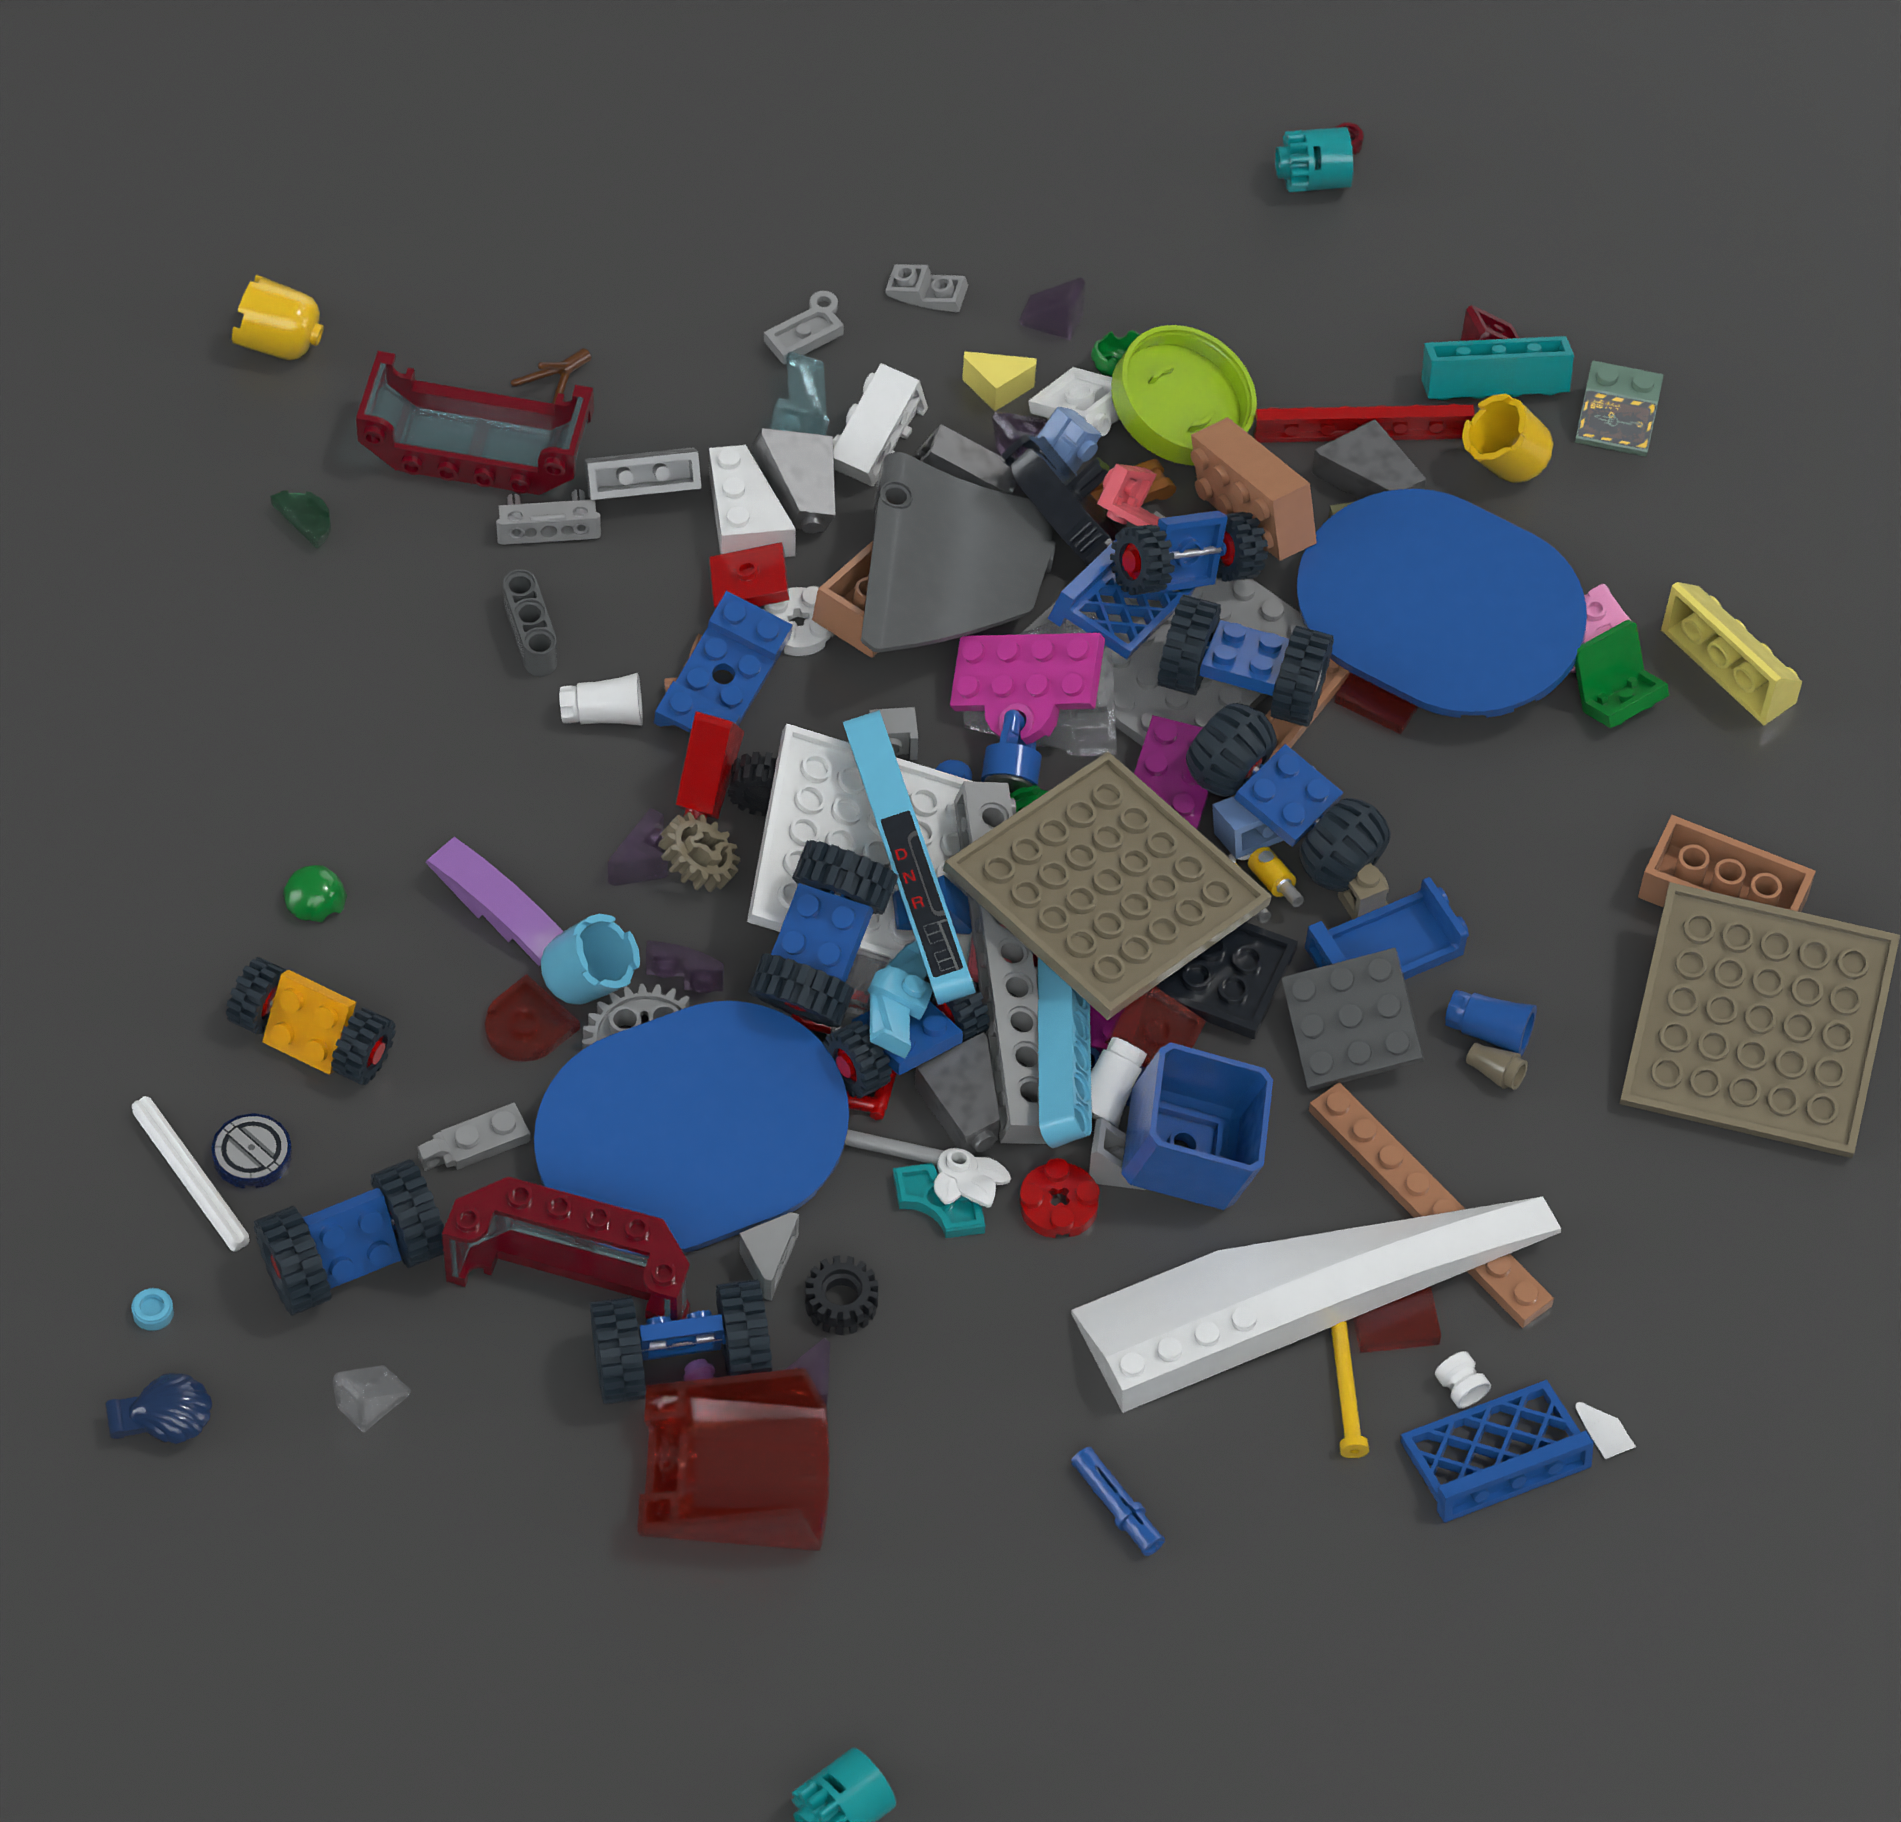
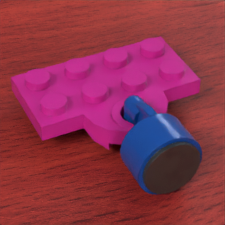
M1101 633L960 637L950 707L955 712L985 711V719L990 729L1000 738L999 743L991 744L985 749L981 782L1008 783L1010 794L1023 787L1038 786L1042 755L1035 750L1037 740L1045 735L1048 737L1051 735L1057 725L1060 710L1095 709L1105 644V638Z

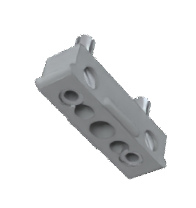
M580 489V500L577 498V490H574L572 492V501L520 504V496L515 494V504H513L512 494L507 497L508 505H499V519L496 520L497 542L501 545L598 539L601 537L600 514L596 513L595 500H585L584 491Z

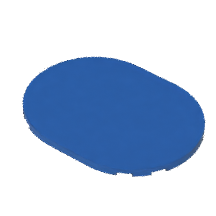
M1397 489L1367 496L1349 504L1331 516L1316 532L1317 543L1306 548L1297 577L1299 610L1303 623L1308 629L1334 636L1330 659L1349 672L1413 705L1433 713L1461 718V715H1485L1488 718L1512 713L1515 708L1533 700L1537 702L1553 691L1570 673L1576 662L1577 650L1584 644L1587 624L1585 596L1580 581L1567 560L1554 547L1536 535L1450 494L1426 489Z
M714 1001L697 1004L598 1040L576 1054L560 1069L543 1096L536 1118L534 1148L538 1174L542 1185L545 1187L664 1219L682 1252L688 1253L794 1212L817 1194V1191L834 1172L844 1149L849 1120L846 1087L834 1058L824 1044L805 1026L790 1016L775 1009L749 1002Z

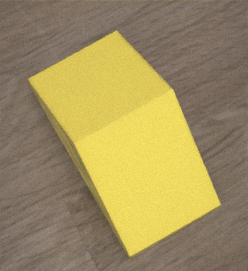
M964 351L962 380L994 411H997L1034 388L1037 359Z

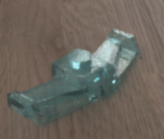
M789 351L786 356L789 401L782 398L777 399L769 429L826 436L829 419L827 418L824 362Z

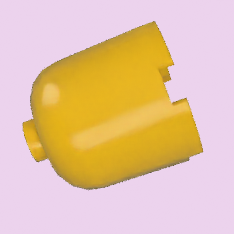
M256 275L255 281L249 282L240 302L238 312L244 314L241 328L233 327L232 342L233 344L285 360L298 359L308 351L311 344L317 346L321 340L324 325L318 324L320 317L318 305L312 297L305 293Z
M1508 394L1493 395L1478 404L1480 410L1474 415L1472 421L1466 420L1462 434L1464 448L1475 460L1506 481L1519 483L1537 477L1547 467L1551 459L1553 441L1549 430L1520 400L1514 399Z

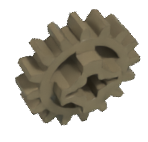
M688 812L683 818L677 815L661 832L660 835L663 839L659 842V847L666 850L661 856L662 860L671 861L672 866L669 871L671 873L677 871L681 873L682 883L687 882L688 879L693 881V886L696 890L703 884L708 892H712L716 886L722 889L739 870L736 865L740 862V857L733 854L738 847L736 844L728 843L727 838L730 835L728 832L720 833L717 830L718 822L714 821L710 825L706 823L705 815L701 814L695 820L692 813Z

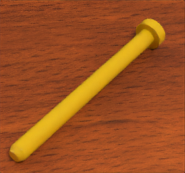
M1347 1321L1331 1327L1345 1436L1339 1445L1340 1453L1343 1457L1360 1458L1368 1454L1369 1445L1368 1439L1361 1436Z

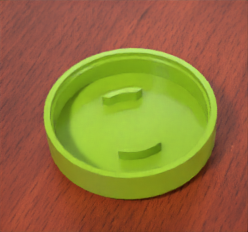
M1165 325L1142 333L1132 342L1118 361L1112 375V400L1124 427L1136 441L1150 452L1175 463L1194 465L1191 459V451H1193L1192 434L1227 417L1244 431L1248 432L1255 419L1257 409L1256 391L1246 367L1224 343L1210 334L1195 328Z

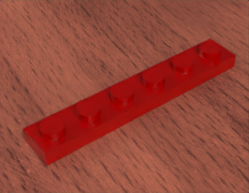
M1459 404L1322 408L1271 407L1256 409L1253 436L1259 443L1329 442L1376 420L1392 440L1462 439L1464 424L1466 420L1471 422L1475 413L1473 405Z

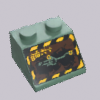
M1592 360L1575 443L1646 457L1664 374Z

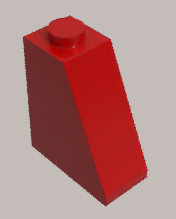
M696 711L676 805L685 810L684 816L691 812L695 820L701 814L705 815L706 820L707 817L719 818L730 781L732 764H734V760L738 756L745 733L734 722Z

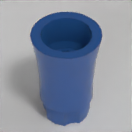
M1455 990L1448 1004L1445 1025L1461 1030L1462 1034L1501 1047L1506 1051L1520 1053L1522 1056L1533 1031L1537 1006L1491 998L1475 992L1470 994Z

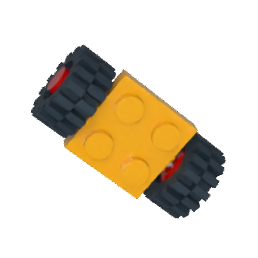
M257 957L256 960L252 959L249 966L246 965L244 967L242 977L238 976L236 979L237 985L230 992L232 998L227 1001V1007H229L226 1010L227 1019L257 1035L258 1033H264L262 1043L329 1075L336 1072L360 1085H367L369 1080H373L376 1077V1071H380L383 1067V1060H387L389 1055L387 1051L392 1048L394 1042L391 1039L396 1034L394 1021L365 1007L361 1010L358 1009L355 1012V1017H353L356 1006L355 1001L261 957Z

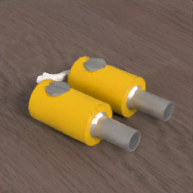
M1261 847L1251 854L1238 858L1239 860L1248 859V867L1275 897L1285 896L1294 907H1298L1303 903V896L1294 887L1296 877L1269 847ZM1230 854L1229 858L1236 864L1235 857ZM1264 908L1255 917L1261 923H1265L1270 919L1271 914Z

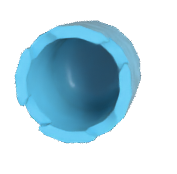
M599 913L581 920L557 935L544 948L541 958V974L547 988L562 1001L581 1005L629 985L634 970L639 968L640 965L639 948L633 934L630 931L624 933L620 926L614 923L615 917Z

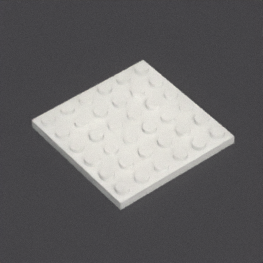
M786 724L781 735L747 919L749 923L779 932L798 886L792 877L807 840L822 841L828 845L833 844L841 849L854 851L855 854L864 855L870 858L871 861L879 862L884 867L892 870L850 743L790 724ZM896 758L936 876L945 875L966 895V891L943 871L947 859L961 851L954 800L963 782L970 780ZM897 883L895 884L892 895L895 891L899 890ZM892 895L885 913L882 915L878 913L872 914L857 952L858 956L889 964L905 945L916 940L913 931L896 929ZM972 932L970 934H956L966 964L968 963Z

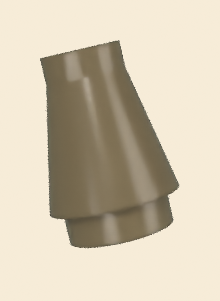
M1479 1043L1472 1045L1466 1058L1468 1065L1475 1067L1502 1089L1508 1087L1513 1090L1517 1089L1522 1083L1528 1068V1062L1521 1059L1520 1053L1483 1046Z

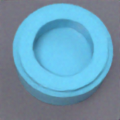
M145 1289L138 1293L132 1301L133 1319L144 1330H160L166 1327L173 1318L172 1299L168 1293L161 1289Z

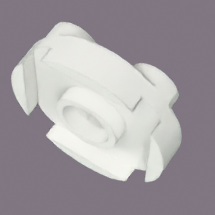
M819 587L789 588L790 600L764 606L763 610L793 624L791 638L784 648L785 654L807 656L817 653L825 647V642L831 636L833 637V633L812 620ZM795 617L806 619L802 626H797L795 621L790 620Z

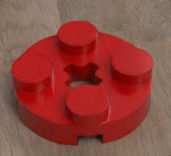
M1062 1158L1050 1159L1046 1164L1032 1170L1023 1180L1019 1201L1023 1220L1033 1231L1045 1237L1056 1238V1234H1069V1237L1078 1236L1085 1232L1097 1217L1099 1186L1084 1169L1067 1163ZM1062 1194L1066 1196L1068 1204L1058 1203L1056 1206L1051 1204L1052 1195Z

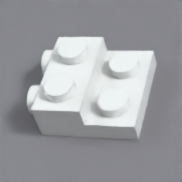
M1072 367L1029 400L1031 414L1049 419L1057 407L1069 408L1080 414L1102 436L1109 432L1111 424L1120 419L1112 400V377Z

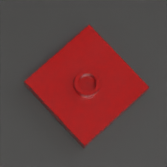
M782 542L709 557L715 609L726 591L757 607L790 600L785 551Z

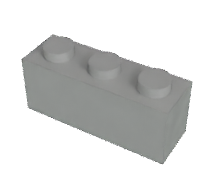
M694 447L584 459L588 496L591 500L702 488L698 451Z

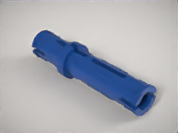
M1086 1447L1079 1451L1072 1458L1071 1465L1077 1469L1094 1493L1115 1517L1114 1523L1121 1531L1125 1530L1141 1549L1143 1555L1149 1556L1159 1550L1164 1544L1165 1538L1145 1516L1146 1510L1140 1502L1133 1501L1115 1476L1112 1475L1096 1455L1092 1447Z

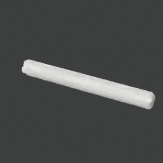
M144 1096L140 1100L135 1101L132 1104L134 1116L230 1250L236 1252L246 1247L250 1242L249 1234L152 1099Z

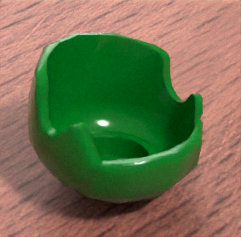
M1130 330L1124 337H1116L1113 331H1110L1102 340L1096 341L1091 357L1098 371L1102 375L1112 377L1118 361L1140 334Z
M309 865L298 869L290 876L284 888L283 897L288 911L300 920L322 923L329 914L334 912L339 914L343 911L347 894L337 874L323 865Z

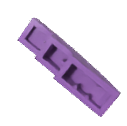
M456 837L449 840L425 862L478 919L483 915L508 943L514 939L538 966L541 965L544 948L557 935L564 932L512 881Z

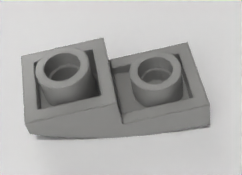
M895 264L885 291L887 296L908 304L934 310L959 312L968 283L965 276L931 275L928 265Z

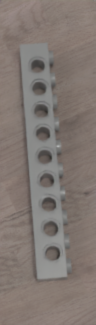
M963 782L954 800L960 850L1016 813V802L1014 798H1010L1008 783ZM966 892L978 968L979 990L984 997L981 1001L982 1004H987L988 1011L985 1014L990 1017V1022L987 1023L989 1029L985 1034L989 1042L1000 1117V1143L1046 1144L1039 1126V997L1037 990L1038 967L1034 966V953L1007 928L1000 926L999 924L1001 923ZM1008 992L1015 994L1017 997L1010 995ZM1013 1027L1019 1028L1022 1032L1017 1031ZM1017 1061L1024 1063L1027 1067L1020 1065ZM1022 1096L1029 1098L1032 1102L1026 1101Z

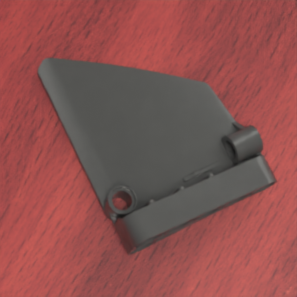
M902 452L887 454L882 460L875 494L874 515L876 522L861 633L862 643L876 653L920 647L977 633L1029 615L1033 611L1044 574H1050L1055 552V541H1052L1053 527L1033 502L1027 498L998 492L962 480Z

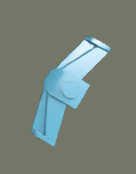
M916 940L905 945L885 968L875 972L868 988V993L870 994V1042L904 1059L911 1049L910 1016L918 1020L921 1019L933 992L931 984L924 981L928 974Z

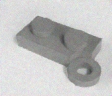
M829 291L814 293L810 298V309L764 332L765 344L783 365L844 334V325L835 315L838 309L836 295ZM820 301H827L830 305L820 307L818 303Z

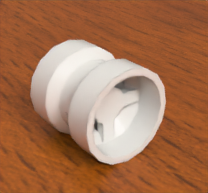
M1466 1351L1449 1357L1435 1371V1376L1441 1385L1452 1390L1450 1397L1459 1409H1464L1477 1403L1491 1389V1384L1484 1374L1476 1373L1477 1371L1474 1369L1475 1362Z

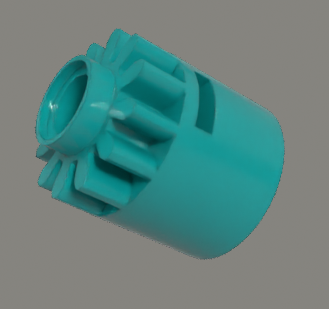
M1347 127L1284 132L1282 137L1284 146H1278L1275 150V166L1278 178L1286 180V189H1289V192L1351 187L1353 179V152Z
M850 1748L792 1792L794 1796L792 1802L799 1809L793 1815L795 1822H877L896 1807L895 1796L883 1774L864 1753L856 1748Z

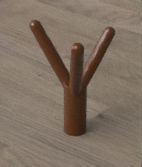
M582 348L562 362L538 363V368L544 370L513 379L511 385L515 387L559 373L561 377L552 404H555L557 394L564 393L570 373L591 361V354L587 349Z

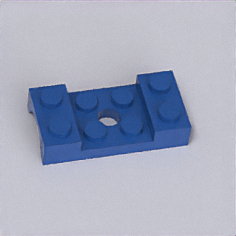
M726 591L709 619L708 627L677 680L672 682L657 707L654 724L660 727L676 725L691 733L693 719L696 711L732 721L739 727L791 638L793 624ZM718 670H727L734 679L728 684H720L714 680L712 675Z

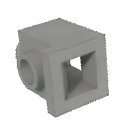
M915 707L869 710V713L880 710L895 756L909 754L910 760H917L918 731Z

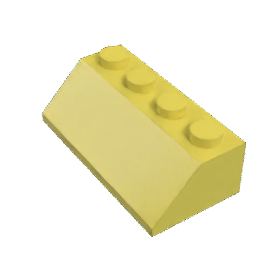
M1680 582L1672 585L1661 628L1663 633L1763 725H1766L1796 704L1802 681L1792 668L1786 667L1773 655L1767 645L1760 643L1747 631L1741 621L1734 619L1721 607L1716 598L1709 596L1699 586Z

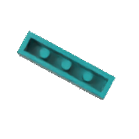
M1566 336L1424 343L1421 381L1428 399L1435 398L1437 400H1449L1455 397L1481 399L1499 394H1508L1511 397L1540 393L1543 395H1555L1561 392H1570L1574 353Z

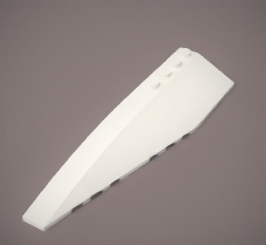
M1537 1197L1223 1249L1071 1310V1314L1122 1413L1328 1329L1340 1322H1345L1561 1233V1227L1545 1199Z

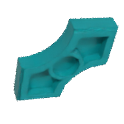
M933 1163L893 1168V1180L899 1209H912L929 1215L940 1225L945 1238L985 1233L986 1226L980 1204L963 1196L948 1205H945L939 1199L934 1190V1181L938 1173Z

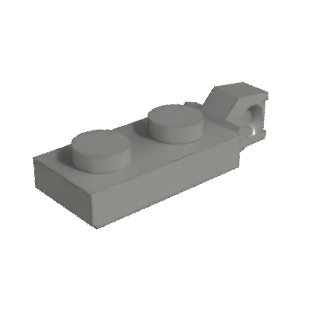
M514 1102L441 1130V1132L433 1135L432 1140L417 1146L418 1159L424 1171L445 1164L447 1168L455 1166L458 1170L528 1143L531 1140L530 1132Z

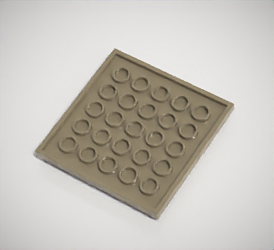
M1109 751L947 859L943 871L1107 1020L1269 906L1272 897Z
M1669 882L1619 1104L1853 1158L1900 935Z

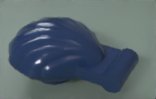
M163 1374L145 1387L139 1396L120 1400L112 1399L105 1403L110 1437L120 1439L129 1435L148 1433L163 1442L168 1441L174 1444L185 1442L200 1434L202 1428L210 1420L211 1397L202 1383L194 1380L187 1374Z

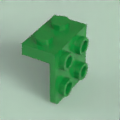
M1626 620L1582 644L1577 649L1575 670L1583 713L1610 729L1670 696L1668 683L1644 670L1637 625L1631 620Z

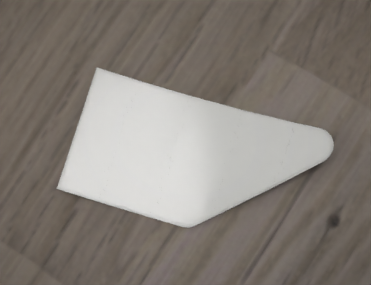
M1582 1402L1576 1403L1575 1407L1582 1422L1605 1459L1636 1447L1618 1418Z

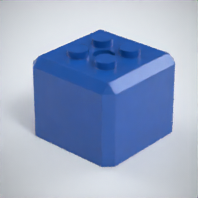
M1172 1042L1161 1047L1132 1088L1121 1174L1130 1185L1221 1210L1234 1205L1264 1166L1273 1078L1265 1068ZM1174 1140L1184 1141L1189 1148L1174 1145Z

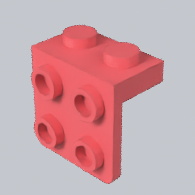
M1116 464L1105 476L1103 481L1104 490L1097 504L1107 509L1106 516L1118 523L1126 525L1129 522L1136 526L1150 524L1158 526L1159 517L1141 508L1157 474L1144 467Z

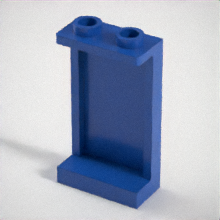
M1428 877L1422 880L1421 888L1418 892L1327 930L1322 921L1308 926L1305 949L1317 968L1396 948L1404 980L1464 955L1469 932L1463 918L1456 916L1449 906V900L1445 891L1441 887L1437 888L1432 879Z

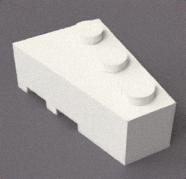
M880 363L876 373H870L863 387L864 394L860 402L853 404L846 418L847 425L843 433L836 435L833 439L834 469L872 487L878 481L883 458L887 454L895 452L893 449L900 437L907 439L911 434L912 428L908 424L915 414L923 416L928 409L920 380Z
M747 446L709 448V478L720 554L782 542L785 557L795 556L796 529Z

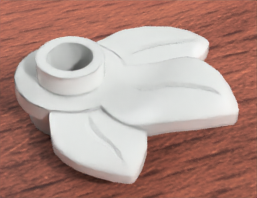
M950 1148L943 1151L938 1158L937 1168L940 1173L934 1181V1190L945 1205L951 1204L963 1196L977 1204L990 1208L995 1197V1185L1010 1183L1011 1177L1003 1165L991 1158L974 1157L967 1150Z

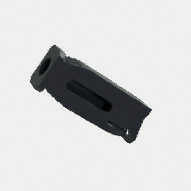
M1027 434L1020 437L1001 454L1000 459L1012 469L1014 478L1020 488L1060 537L1084 561L1086 566L1116 539L1115 535L1119 533V530L1112 520L1106 516L1105 510L1097 504L1098 502L1091 494L1104 481L1105 476L1110 471V467L1106 462H1102L1097 457L1076 476L1044 436L1038 438ZM1022 446L1028 448L1020 457L1014 458L1012 456Z

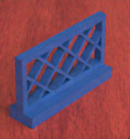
M1111 543L1061 591L1047 619L1059 627L1068 619L1087 633H1101L1105 638L1104 645L1127 660L1175 612L1183 594L1191 596L1196 587L1180 589L1179 591L1181 592L1166 591L1129 595V592H1124L1121 589L1122 586L1117 584L1115 579L1118 573H1112L1111 567L1115 566V561L1110 560V554L1115 553V550L1111 548ZM1100 595L1113 596L1115 603L1102 602ZM1124 598H1135L1139 606L1126 605ZM1148 600L1160 601L1162 608L1150 607ZM1082 612L1096 613L1098 620L1090 619ZM1107 614L1120 615L1122 622L1109 621ZM1131 616L1143 617L1146 624L1133 623ZM1114 633L1127 634L1130 643L1127 644L1115 636Z
M1548 1380L1408 1431L1400 1436L1402 1446L1436 1499L1437 1512L1444 1523L1592 1467L1594 1442L1586 1430L1580 1432ZM1541 1396L1549 1404L1546 1414L1525 1408L1527 1401ZM1503 1412L1513 1415L1514 1418L1510 1427L1489 1422L1490 1416ZM1524 1418L1541 1423L1542 1426L1538 1436L1517 1430L1520 1419ZM1463 1425L1478 1429L1473 1441L1453 1436L1452 1433L1455 1428ZM1548 1426L1565 1430L1569 1436L1559 1441L1544 1438ZM1484 1431L1505 1437L1502 1448L1498 1449L1480 1444ZM1428 1439L1441 1443L1437 1454L1434 1455L1420 1451L1415 1443ZM1512 1440L1533 1445L1532 1451L1522 1455L1508 1452V1448ZM1448 1445L1469 1451L1464 1463L1443 1457ZM1475 1453L1497 1459L1495 1465L1485 1469L1471 1466ZM1438 1467L1460 1473L1458 1479L1440 1485L1435 1474Z

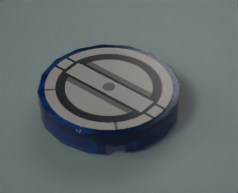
M251 1113L236 1116L222 1125L215 1134L211 1146L214 1168L223 1180L235 1187L245 1188V1185H256V1188L266 1187L279 1180L287 1171L291 1162L292 1146L289 1133L280 1122L268 1115Z

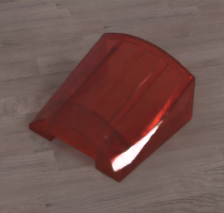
M797 1368L646 1386L644 1422L649 1428L645 1494L639 1495L637 1532L640 1536L820 1551L826 1528L829 1504V1431L826 1403L807 1369Z

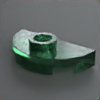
M284 490L270 496L271 504L317 549L327 540L331 530L329 508L323 499L308 491L306 494L288 493V490Z

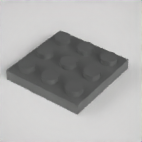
M1396 948L1282 977L1309 1091L1424 1062Z

